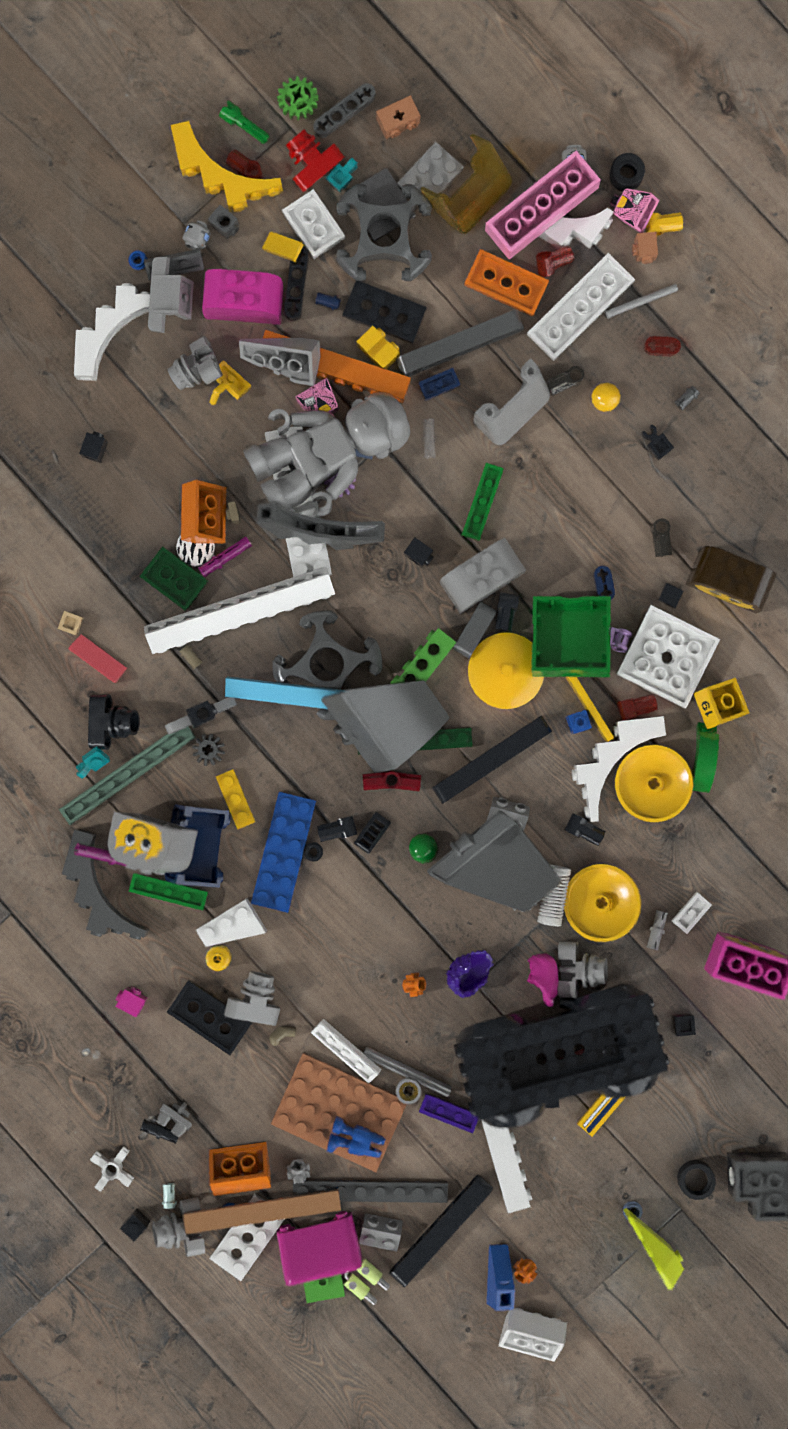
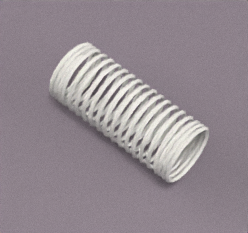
M550 865L558 876L566 877H559L561 880H564L562 883L566 885H558L564 888L556 887L555 889L562 891L552 890L551 892L554 893H549L541 899L545 902H540L543 905H540L541 908L539 910L543 912H539L541 915L538 916L537 921L545 925L561 926L562 913H564L563 910L565 909L564 903L566 902L565 896H567L568 889L566 886L569 883L568 879L570 877L568 876H570L571 869Z

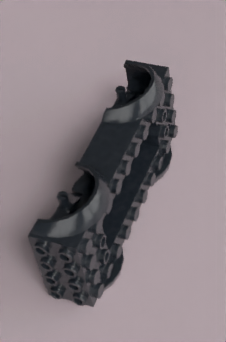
M632 984L621 985L597 991L574 1000L572 1010L527 1021L521 1014H511L479 1022L462 1029L456 1039L457 1044L453 1046L456 1056L461 1059V1063L458 1066L460 1074L466 1079L463 1086L467 1097L471 1099L468 1102L470 1113L478 1121L483 1120L489 1126L513 1128L538 1119L543 1114L548 1102L594 1090L602 1096L624 1098L635 1096L651 1089L656 1084L659 1074L668 1071L667 1065L670 1064L667 1053L663 1052L662 1046L665 1044L662 1034H659L657 1029L659 1020L652 1010V1007H654L652 996H649L646 992L639 991ZM578 1043L584 1046V1052L581 1055H577L573 1051V1047ZM559 1048L565 1051V1056L562 1059H556L555 1051ZM540 1053L547 1056V1061L543 1065L536 1062V1056Z

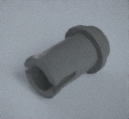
M687 387V391L675 401V404L678 407L680 406L681 410H684L690 402L698 398L699 392L695 387Z

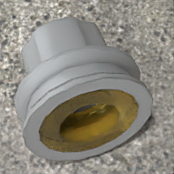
M413 1078L402 1079L396 1086L397 1098L404 1104L415 1103L421 1095L420 1084ZM405 1087H413L412 1093L404 1092Z

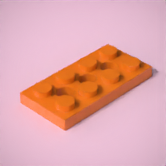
M480 249L464 286L533 317L549 280ZM492 271L495 277L490 280L486 279L484 273ZM505 278L510 279L512 285L504 287L501 281ZM525 286L529 289V293L521 295L518 289Z

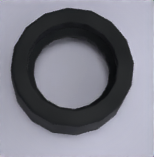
M691 1160L684 1163L678 1171V1185L687 1197L694 1200H702L709 1197L714 1191L716 1178L712 1169L706 1163L699 1160ZM692 1169H701L707 1175V1185L700 1191L690 1190L685 1183L686 1175Z

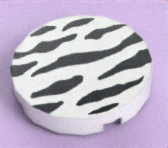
M180 536L176 548L177 554L184 563L189 566H201L211 560L214 555L215 545L214 543L182 541Z

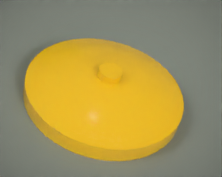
M498 633L484 639L473 651L468 664V679L474 693L487 705L499 709H513L528 703L538 693L544 677L532 676V642L514 633Z
M648 745L632 751L623 759L616 773L615 790L621 805L632 816L647 822H662L675 817L686 807L693 791V776L685 759L676 751L660 745Z
M596 864L580 870L572 877L567 886L564 912L569 924L578 934L592 941L609 942L617 940L631 931L640 915L641 896L635 881L630 875L612 865Z

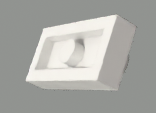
M695 892L671 921L688 934L712 904L698 892Z

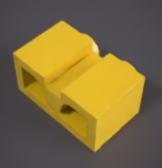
M372 326L356 341L357 347L377 367L388 369L396 361V358L400 356V349L393 341L388 342L385 339L386 334L380 328L376 329Z

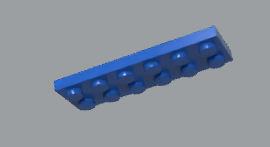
M279 791L251 904L286 913L289 912L316 800Z

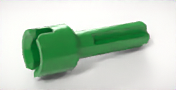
M228 100L227 107H222L219 117L231 126L238 125L259 142L265 144L270 135L242 115V109Z

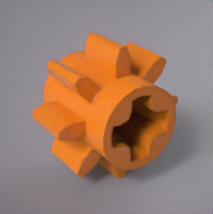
M418 972L406 975V979L402 983L405 993H410V997L423 995V991L426 989V980L424 977H419Z
M521 1258L513 1266V1269L516 1270L514 1277L520 1283L527 1282L529 1284L538 1275L534 1272L537 1269L536 1265L530 1259Z

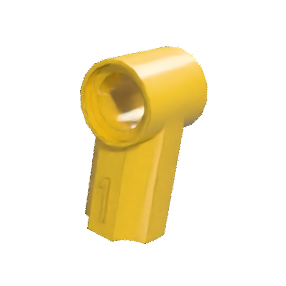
M681 212L665 215L653 213L645 227V232H656V235L660 236L666 232L681 231L683 229V216Z

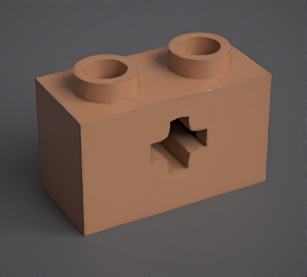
M410 95L376 111V119L387 139L399 136L404 130L416 128L420 123V114Z

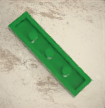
M486 462L461 536L480 541L504 468Z
M133 873L129 888L131 893L204 911L208 891L174 884L138 873Z

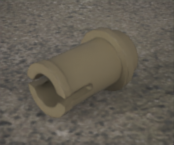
M186 645L179 651L181 653L180 656L184 657L194 670L203 662L194 653L193 647Z

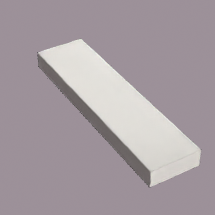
M322 1019L312 1030L311 1033L367 1083H370L382 1070L325 1019Z

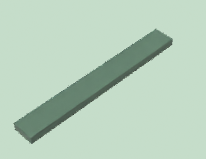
M189 727L170 735L166 734L60 808L59 811L68 824L72 825L194 740L196 736Z

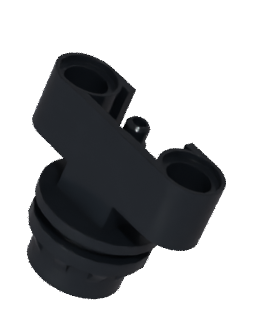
M92 694L89 699V748L93 749L97 746L101 750H108L111 747L112 738L119 739L127 738L129 735H136L140 727V717L137 710H130L126 706H112L113 702L110 694Z

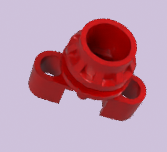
M305 129L285 145L289 150L290 158L297 160L294 164L297 165L302 162L305 166L302 171L292 178L303 193L345 158L335 143L321 154L317 150V147L321 144L320 141L315 143V136L308 134Z

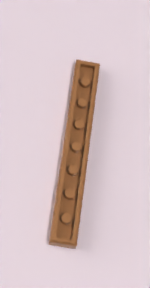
M336 1189L183 1213L185 1232L186 1234L339 1211L341 1210L339 1190Z

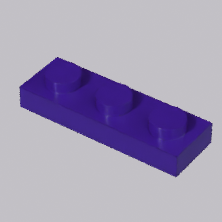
M425 1093L419 1113L470 1133L474 1132L478 1120L475 1116H472L469 1109Z

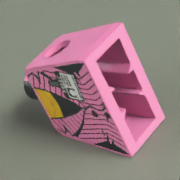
M625 189L621 197L614 195L611 198L610 205L615 207L613 214L637 232L643 233L659 200L649 192Z
M327 378L295 396L296 401L304 411L321 410L333 415L339 410Z

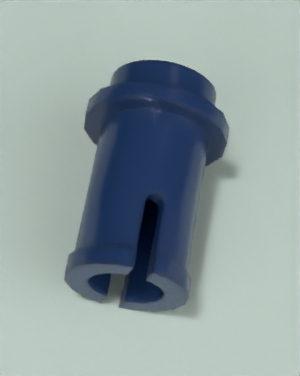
M318 292L315 304L329 307L334 311L339 309L341 298H338L337 295L333 297Z

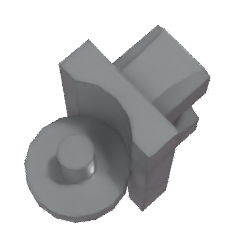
M184 1102L182 1106H179L177 1103H174L172 1108L177 1113L163 1104L156 1122L165 1127L171 1119L176 1123L171 1132L180 1137L185 1131H189L192 1125L191 1122L181 1116L182 1114L188 1118L191 1114L185 1110L188 1104Z

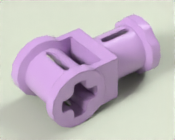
M612 627L610 631V648L617 652L627 653L629 638L633 635L632 632Z

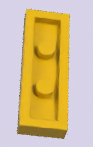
M234 769L216 776L237 830L255 823L256 821Z

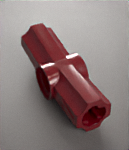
M392 771L362 774L364 791L401 789L420 792L421 775ZM391 774L395 775L398 779L397 783L393 786L386 782L387 776Z

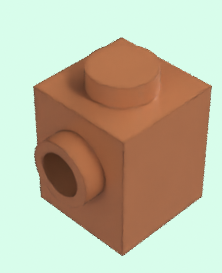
M656 232L637 233L634 239L635 244L632 245L633 256H636V262L642 261L643 264L652 263L658 256Z

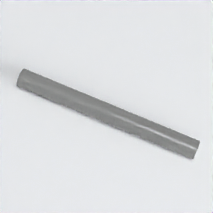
M676 284L627 302L605 311V316L608 319L677 292L678 287Z

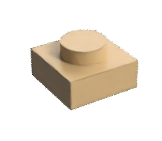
M64 611L58 629L77 636L83 617Z

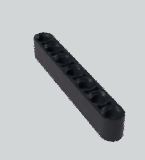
M539 716L432 787L433 791L442 804L551 733V728L543 716Z
M479 1174L476 1175L397 1261L389 1274L401 1286H407L490 1195L493 1187Z

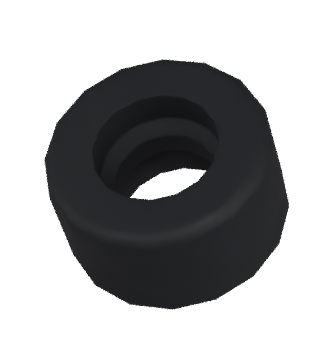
M623 153L617 156L609 172L612 185L617 190L623 192L625 189H636L643 180L645 164L638 155L633 153ZM622 167H630L634 171V176L632 178H625L620 174V169Z

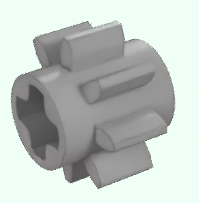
M303 1159L293 1160L290 1165H287L288 1180L293 1179L294 1184L304 1183L306 1178L310 1177L309 1163L304 1164Z

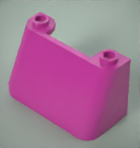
M340 1211L336 1213L332 1221L299 1229L291 1227L290 1224L282 1225L277 1229L276 1233L285 1283L288 1286L351 1272L362 1267L363 1257L352 1212Z

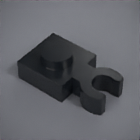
M651 425L649 427L652 431L651 435H648L645 431L641 434L644 439L650 441L647 447L659 461L671 452L674 446L663 433L658 436L656 427Z

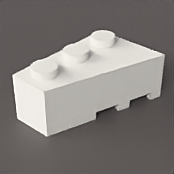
M246 898L196 929V932L207 947L267 932V929L249 899Z

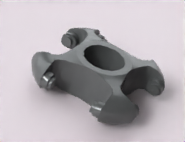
M412 184L402 185V195H405V198H410L406 203L389 206L363 203L358 198H364V195H367V185H354L341 197L336 206L338 215H347L350 209L356 211L361 228L360 241L357 252L353 257H350V253L347 250H337V262L356 281L366 280V270H363V267H359L364 262L374 260L402 262L410 267L402 271V280L411 282L428 267L432 261V254L430 250H422L418 254V258H416L411 253L408 241L410 217L416 209H419V213H422L423 216H430L432 204L424 193ZM378 220H391L397 224L401 234L396 243L391 246L381 247L370 240L368 230Z
M323 610L302 616L299 625L306 630L307 628L311 629L313 625L316 626V634L312 644L301 660L289 669L284 668L287 665L286 659L278 654L273 660L274 680L279 683L291 684L287 679L292 676L306 680L317 687L342 690L347 678L364 662H370L368 666L370 673L375 676L380 674L382 671L380 647L377 640L368 636L364 642V649L368 651L367 653L359 654L339 645L324 630V623L328 625L334 624L339 616L335 612ZM324 649L337 651L344 660L342 674L332 681L317 679L311 670L313 657ZM320 708L316 714L322 720H335L328 709Z

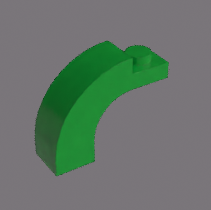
M698 722L696 726V755L691 772L693 776V791L709 793L716 772L719 734H717V726L707 729L705 723Z

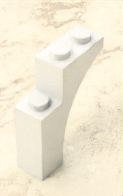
M606 208L602 212L590 217L576 219L562 217L539 237L559 251L564 246L567 248L573 238L590 249L593 243L597 245L602 238L601 232L603 229L607 230L612 224L613 219L611 218L614 212Z

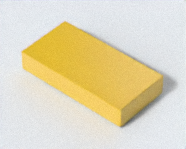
M270 231L262 249L268 253L296 262L304 245L300 241Z

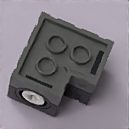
M727 1152L728 1192L736 1202L748 1200V1212L756 1221H788V1154L786 1152Z

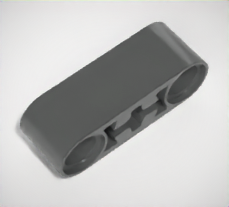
M480 602L453 650L470 658L497 611Z

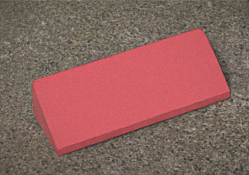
M82 634L68 648L113 683H117L127 667Z

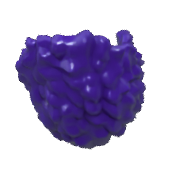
M484 949L482 951H472L466 955L462 954V957H457L451 963L446 974L447 984L455 995L461 998L471 997L482 986H485V983L488 982L489 970L494 965L490 954Z

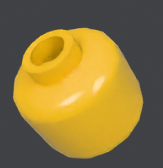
M223 945L213 946L206 954L207 966L214 971L226 969L232 959L230 950Z

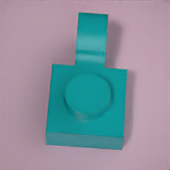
M351 158L344 167L338 164L326 177V180L341 192L353 180L351 173L358 168V163Z
M96 746L82 756L83 762L76 766L78 770L76 775L83 779L91 769L96 772L110 762L109 756Z

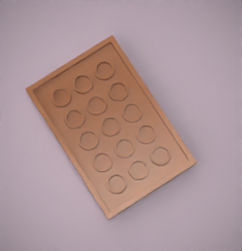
M303 1053L271 1125L326 1150L336 1116L342 1117L344 1123L352 1128L356 1125L367 1128L371 1132L386 1138L384 1145L372 1142L370 1144V1147L382 1151L380 1158L348 1153V1148L337 1147L333 1153L377 1172L407 1104L402 1103L396 1094L374 1084L367 1083L363 1079ZM336 1134L349 1140L352 1139V1136L346 1134Z

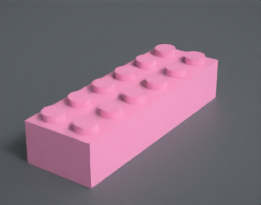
M576 150L487 221L485 231L510 260L599 188L601 179Z

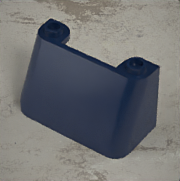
M174 805L171 823L196 830L197 835L191 862L188 867L182 872H165L166 881L179 885L220 888L224 875L220 868L217 867L221 830L225 829L231 820L228 810Z

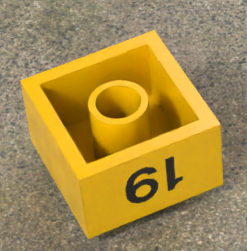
M736 677L693 693L707 729L750 713Z

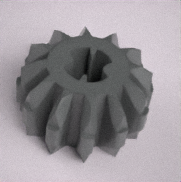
M203 734V742L197 738L195 741L199 746H192L193 749H198V752H194L193 756L200 755L197 762L200 763L204 759V766L208 765L209 759L210 763L215 765L214 758L221 761L222 759L218 754H225V751L219 750V748L225 746L224 743L217 744L220 741V737L215 738L213 741V734H210L208 739ZM210 744L213 752L206 755L207 752L204 751V748Z

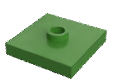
M342 1274L304 1283L307 1303L345 1297Z

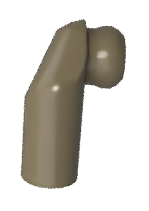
M279 1026L270 1034V1044L277 1046L285 1036L295 1037L296 1028Z

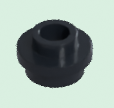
M316 842L309 843L304 849V855L309 861H318L323 855V848ZM312 848L317 850L316 855L310 854Z

